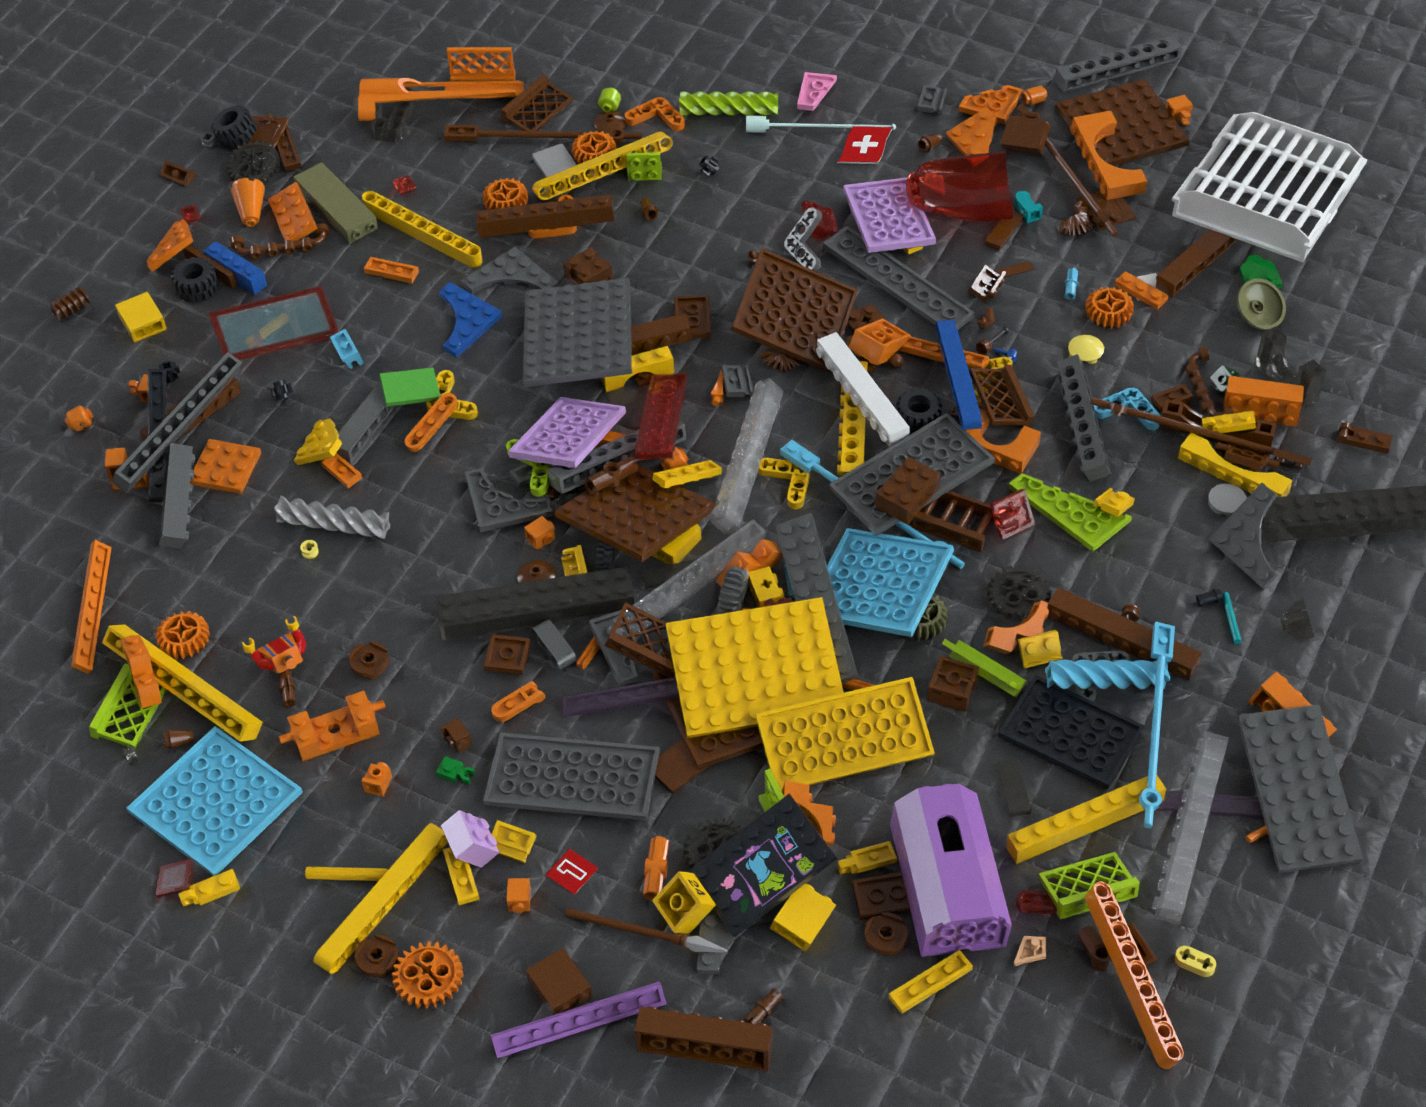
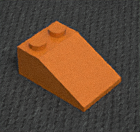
M882 318L855 329L849 349L854 351L856 355L866 358L869 363L879 365L886 362L910 339L911 335Z

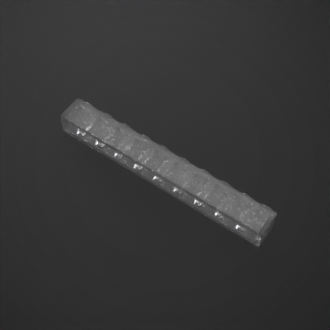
M770 378L759 381L754 387L755 390L750 399L749 408L745 413L746 417L741 426L739 437L736 440V446L731 455L732 458L727 467L725 479L722 481V487L717 496L716 506L712 511L713 514L710 522L725 535L740 527L784 391Z
M753 519L632 606L660 619L716 579L737 551L750 554L759 541L765 539L766 531ZM628 610L625 611L624 615L627 621L636 619L634 613ZM618 616L612 619L610 633L614 627V624ZM645 620L642 621V624L646 629L652 625V622ZM638 623L629 625L632 634L641 631ZM625 626L617 628L615 632L621 636L628 635Z
M1204 731L1203 738L1198 737L1195 749L1199 750L1198 755H1193L1191 767L1195 768L1193 772H1189L1186 784L1190 785L1189 790L1184 789L1181 801L1185 802L1184 807H1179L1177 819H1180L1179 825H1174L1172 836L1176 837L1175 842H1170L1167 854L1171 855L1170 860H1165L1162 872L1166 873L1165 879L1160 878L1157 890L1161 891L1160 897L1155 896L1152 909L1156 910L1154 918L1180 925L1229 737Z

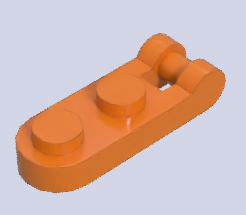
M531 681L496 702L491 708L492 716L498 722H505L535 703H541L546 695L541 690H538L535 682Z

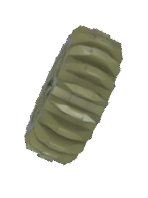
M932 595L913 636L910 637L911 639L914 636L918 640L921 637H924L926 640L929 636L934 638L936 633L941 634L942 629H945L946 621L948 620L947 609L944 606V602L939 601L938 596L933 597Z

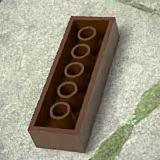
M652 1006L640 1007L635 1027L638 1052L769 1071L773 1049L771 1026L764 1023H746L743 1020H724L718 1016L712 1018L704 1017L697 1013L684 1014L676 1010H658Z

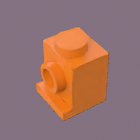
M378 762L377 765L371 763L365 777L361 780L364 792L383 797L392 779L391 770L383 762Z

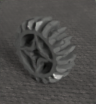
M731 566L727 570L718 598V614L741 610L749 578L747 570L737 566Z

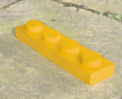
M708 460L653 473L652 480L663 488H670V486L683 485L687 482L721 475L722 467Z
M958 950L889 993V999L899 1012L903 1014L972 971L973 965Z

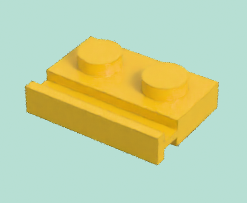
M1109 488L1095 499L1093 506H1100L1101 510L1118 517L1133 505L1135 498L1130 497L1126 492L1117 491L1115 493L1112 491V488Z
M1056 630L1018 639L1024 668L1048 663L1050 660L1063 659L1060 651L1059 635Z
M498 820L491 834L497 842L498 854L522 863H526L527 855H529L537 836L533 832Z

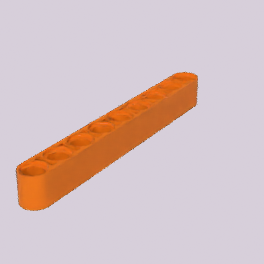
M1097 882L1085 895V901L1157 1064L1163 1069H1170L1182 1059L1184 1054L1183 1048L1110 886L1105 882Z

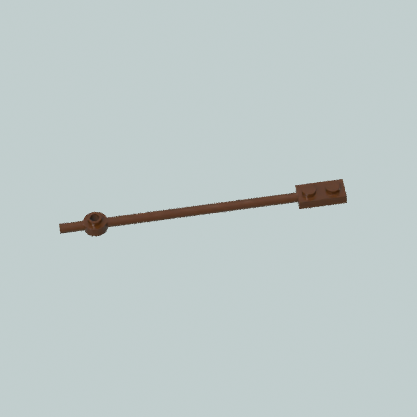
M1023 103L1017 106L1020 112L1018 116L1022 117L1023 113L1028 110ZM1047 138L1045 147L1097 215L1094 218L1098 225H1103L1112 237H1116L1118 232L1104 211L1099 208Z
M446 125L444 140L471 142L477 141L478 137L578 138V135H583L584 132L479 130L478 125ZM613 128L609 132H604V134L609 133V136L613 137L616 144L622 143L625 139H642V133H625L621 128Z
M1092 397L1090 402L1091 405L1112 410L1111 414L1122 417L1123 413L1276 456L1275 460L1285 463L1287 459L1294 461L1293 465L1303 468L1305 464L1310 466L1312 458L1098 398Z

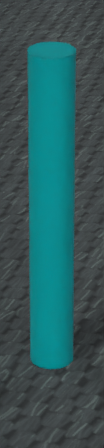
M1228 592L1222 593V600L1234 644H1239L1242 640L1230 595Z

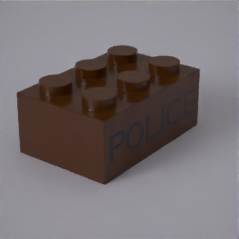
M908 457L876 493V508L908 525L940 488V473Z

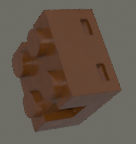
M592 247L563 262L564 276L572 285L613 280L612 265L606 260L599 259L598 253Z
M940 656L928 686L927 701L966 712L970 702L971 691H974L978 681L979 667Z

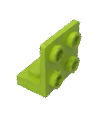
M659 152L626 154L628 181L662 180V161Z

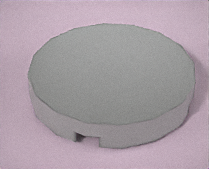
M1220 484L1211 489L1208 496V504L1216 514H1225L1226 517H1230L1247 497L1238 486Z

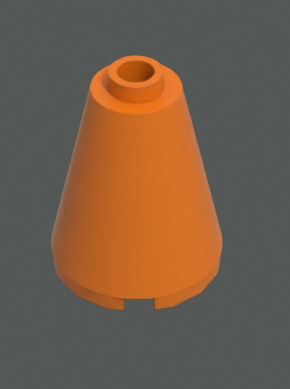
M249 178L238 179L233 182L231 194L241 221L248 227L255 226L259 223L265 187L258 179H254V181H250Z

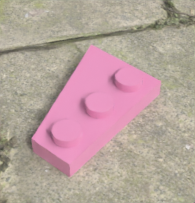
M805 72L797 109L814 111L837 81V75Z

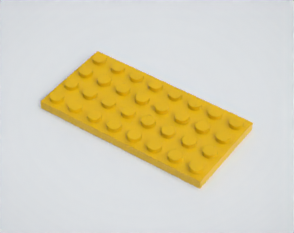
M913 677L756 713L755 715L769 769H771L780 790H782L785 781L814 785L934 756L935 754Z

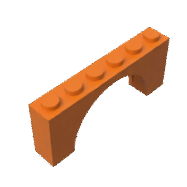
M1105 111L1073 117V122L1070 126L1071 134L1074 135L1077 146H1080L1082 156L1086 158L1088 168L1092 170L1094 180L1098 182L1100 192L1104 194L1106 200L1145 193L1147 179L1142 169L1127 170L1114 167L1105 162L1095 150V144L1099 140L1115 133L1117 121L1113 113Z

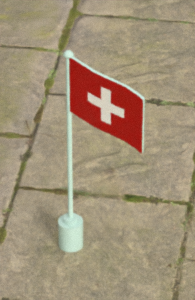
M746 116V132L766 133V129L769 130V126L852 128L846 139L843 154L837 161V163L878 164L883 156L887 138L891 131L896 129L895 124L769 123V119H766V116Z

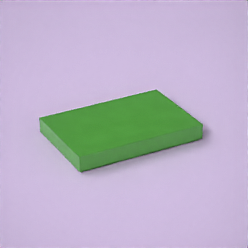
M434 367L380 373L386 407L437 401L441 397Z

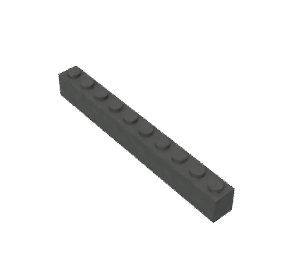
M227 352L114 473L112 483L125 493H128L169 449L170 443H174L239 373L242 362Z

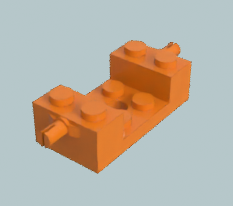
M361 691L345 697L346 707L309 719L307 711H303L289 716L287 719L290 725V733L279 736L280 742L283 744L293 740L297 745L302 761H306L377 736L380 733L374 711L386 708L384 700L372 704L368 700L365 691ZM333 728H339V729H340V730H339L338 732H336V733H331V732H330V730L333 729Z

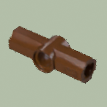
M629 457L619 463H606L603 471L585 479V485L592 494L605 487H617L620 485L621 479L638 471L639 465L633 457Z

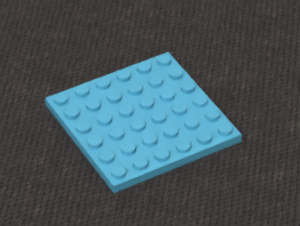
M847 528L827 565L843 624L912 637L954 552L953 545L887 534L876 536L873 532Z
M215 726L126 809L128 813L209 874L216 876L297 799L303 791L297 784Z

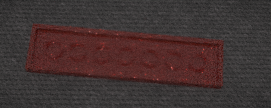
M687 374L651 375L634 452L635 459L673 458L688 382Z

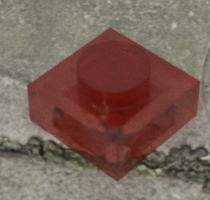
M409 175L393 180L394 186L400 195L416 190L415 183Z
M196 204L180 208L182 218L187 223L201 220Z

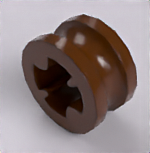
M1126 604L1123 606L1121 616L1136 622L1139 620L1140 608L1134 604Z

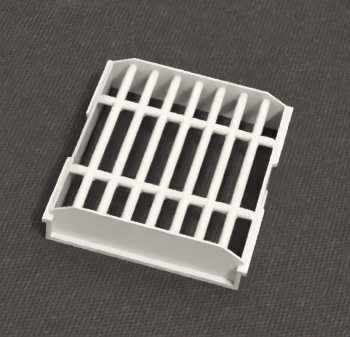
M1255 112L1233 114L1212 143V148L1198 167L1192 170L1173 196L1172 201L1175 204L1172 216L1303 262L1327 224L1331 222L1337 213L1338 207L1359 177L1367 159L1363 158L1350 144ZM1229 141H1231L1230 144H1229V145L1227 146V148L1225 149V151H1224V152L1222 153V155L1220 156V158H1219V159L1217 160V162L1214 164V166L1212 167V169H1211L1209 172H1207V171L1209 170V168L1211 167V165L1214 163V161L1217 159V157L1219 156V154L1222 152V150L1224 149V147L1227 145V143H1228ZM1237 145L1247 146L1225 178L1216 175ZM1253 150L1262 151V155L1243 182L1233 181L1232 179ZM1269 156L1279 157L1258 189L1248 186ZM1285 161L1295 163L1274 195L1264 192ZM1303 166L1311 168V171L1292 199L1282 198V194L1299 169ZM1317 172L1328 174L1307 206L1297 203ZM1338 177L1345 180L1324 213L1314 209L1333 178ZM1204 178L1199 187L1196 190H1194L1198 183L1201 181V179ZM1210 182L1220 183L1213 195L1203 193ZM1232 187L1237 189L1229 201L1219 198L1226 188ZM1243 193L1252 194V198L1245 207L1236 204ZM1259 199L1269 200L1262 213L1252 210ZM1275 205L1286 206L1278 219L1269 216ZM1291 211L1303 212L1295 225L1285 221ZM1312 215L1320 218L1309 236L1300 230L1308 216Z

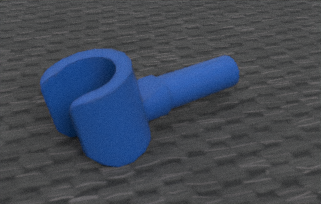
M998 348L994 349V352L1007 356L1013 363L1016 362L1017 351L1015 349H1010L1009 351Z

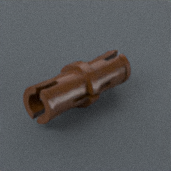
M286 670L279 673L281 683L279 690L283 696V705L290 708L296 705L294 694L296 688L292 682L291 671Z
M772 988L762 1001L759 1000L756 1003V1007L744 1018V1021L757 1024L765 1016H769L771 1009L783 999L782 994L779 991L776 994L777 989Z

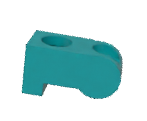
M1017 192L1015 208L1018 213L1024 215V221L1030 223L1042 219L1043 206L1040 203L1035 204L1028 192Z

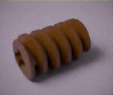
M76 287L75 291H69V294H64L63 298L59 297L57 301H51L50 308L54 316L61 322L62 315L67 319V312L74 315V308L79 312V306L81 305L83 308H86L85 302L90 304V301L84 290Z

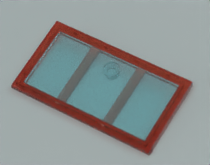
M322 286L208 313L222 355L224 356L229 352L238 360L328 339L340 332Z

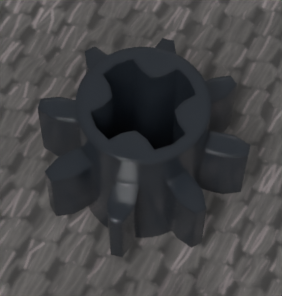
M707 155L704 156L699 163V166L702 167L700 171L707 176L716 174L720 167L717 163L719 159L712 155L709 157Z
M164 361L159 365V369H166L167 383H172L179 378L178 374L181 372L175 362Z
M286 380L274 382L273 388H270L272 397L276 396L277 401L290 398V393L293 392L291 383L287 384Z

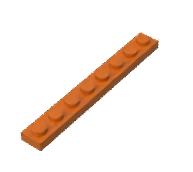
M94 540L90 547L71 667L87 674L93 669L112 548L97 540Z

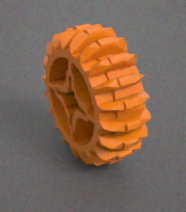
M597 130L578 135V138H575L574 143H572V155L575 162L579 164L616 149L613 137H610L609 133L604 134L603 131L599 133Z
M508 177L503 180L500 178L499 181L494 180L493 183H489L485 187L482 195L486 210L523 206L528 203V192L524 184L520 183V180L515 181L514 178L511 180Z
M1108 286L1106 289L1102 287L1099 290L1094 289V292L1089 294L1085 304L1087 318L1091 319V323L1096 322L1097 326L1103 325L1104 328L1109 326L1111 329L1113 326L1119 328L1120 324L1125 325L1126 322H1129L1134 310L1133 301L1127 292H1122V289L1116 290L1115 287L1111 289Z
M181 610L180 614L173 613L172 617L166 616V621H161V626L157 627L156 633L158 647L176 660L180 656L185 659L186 656L192 658L194 653L199 654V649H205V644L208 643V637H210L209 627L204 618L199 616L197 612L192 614L190 610L186 614Z

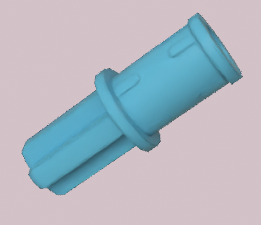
M1076 268L1068 270L1067 280L1064 283L1066 287L1064 297L1067 300H1074L1076 297V288L1078 287V271Z

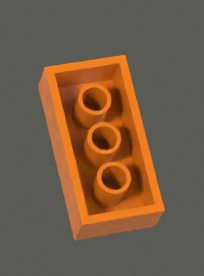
M1229 376L1223 408L1231 406L1233 414L1254 411L1255 420L1260 419L1279 425L1297 427L1303 402L1304 386Z

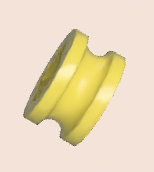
M306 540L300 546L302 555L306 559L315 558L319 553L317 543L314 540Z

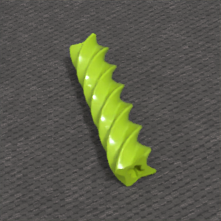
M683 91L680 92L679 98L680 114L688 115L693 113L700 116L707 113L711 115H721L723 113L737 115L742 113L749 116L756 113L760 115L775 113L778 115V92L773 95L766 91L759 94L750 91L739 94L732 91L724 95L717 91L710 94L699 91L691 95Z

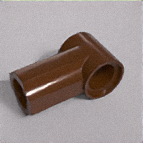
M1088 925L1077 932V938L1090 957L1091 966L1097 971H1105L1110 966L1111 961L1106 946L1094 926Z

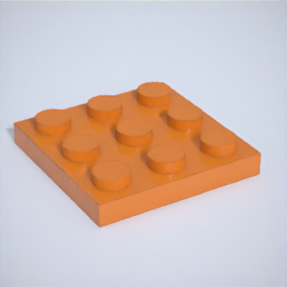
M209 439L194 467L193 480H190V484L242 494L261 455V449Z

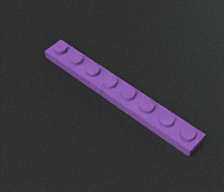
M656 982L492 1034L491 1039L496 1056L500 1058L637 1014L640 1007L652 1006L656 1008L666 1005V1000L661 983Z

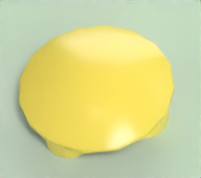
M1079 335L1069 342V356L1078 354L1082 361L1094 364L1104 353V346L1094 336Z

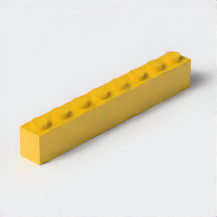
M1156 775L1155 790L1160 793L1162 797L1161 803H1163L1166 787ZM1148 776L1008 834L1007 850L1015 863L1018 864L1144 811L1145 809L1139 803V797L1143 790L1147 789Z

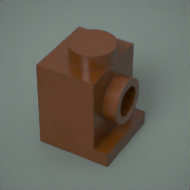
M459 718L440 727L444 741H447L448 745L451 748L454 747L458 753L472 746L470 733Z

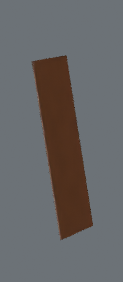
M1028 261L997 269L996 271L1000 275L1004 270L1006 272L1004 277L1033 270L1034 267Z

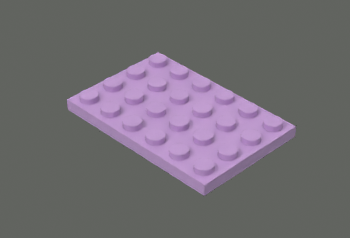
M909 177L843 185L844 194L868 253L936 244V237Z
M560 397L509 450V457L518 460L534 461L535 463L541 462L576 468L626 413L625 406Z

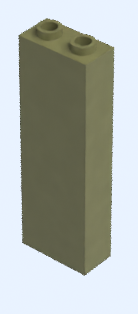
M322 162L294 176V181L299 184L305 199L349 244L378 229L376 216Z

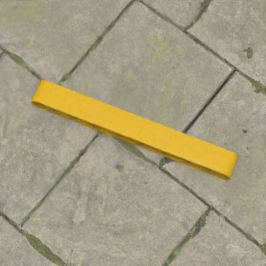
M663 132L654 133L539 180L532 187L533 193L541 200H548L626 168L627 153H632L633 151L635 153H662L672 147L673 141ZM590 169V172L585 175L586 171ZM575 175V178L570 181V178ZM560 181V184L555 187V184Z
M366 191L362 194L363 204L381 221L471 268H477L482 265V254L478 245L374 191Z
M433 823L425 827L317 951L313 960L316 965L330 974H334L356 950L359 943L370 934L446 846L448 840L442 828Z

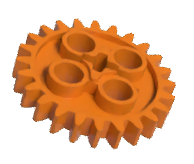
M428 941L427 945L423 947L420 942L418 949L411 946L412 952L403 951L405 958H397L399 964L394 965L395 972L392 973L393 985L396 987L397 995L401 994L402 1001L407 999L409 1006L415 1002L417 1008L424 1004L425 1008L428 1009L429 1004L432 1003L436 1008L438 1001L445 1004V997L453 999L451 992L458 993L457 985H462L461 978L464 977L462 963L459 956L455 955L453 949L448 951L446 944L440 948L439 942L431 946L430 941ZM441 973H447L444 976H439ZM411 974H416L414 977H408ZM426 987H431L429 990H423Z

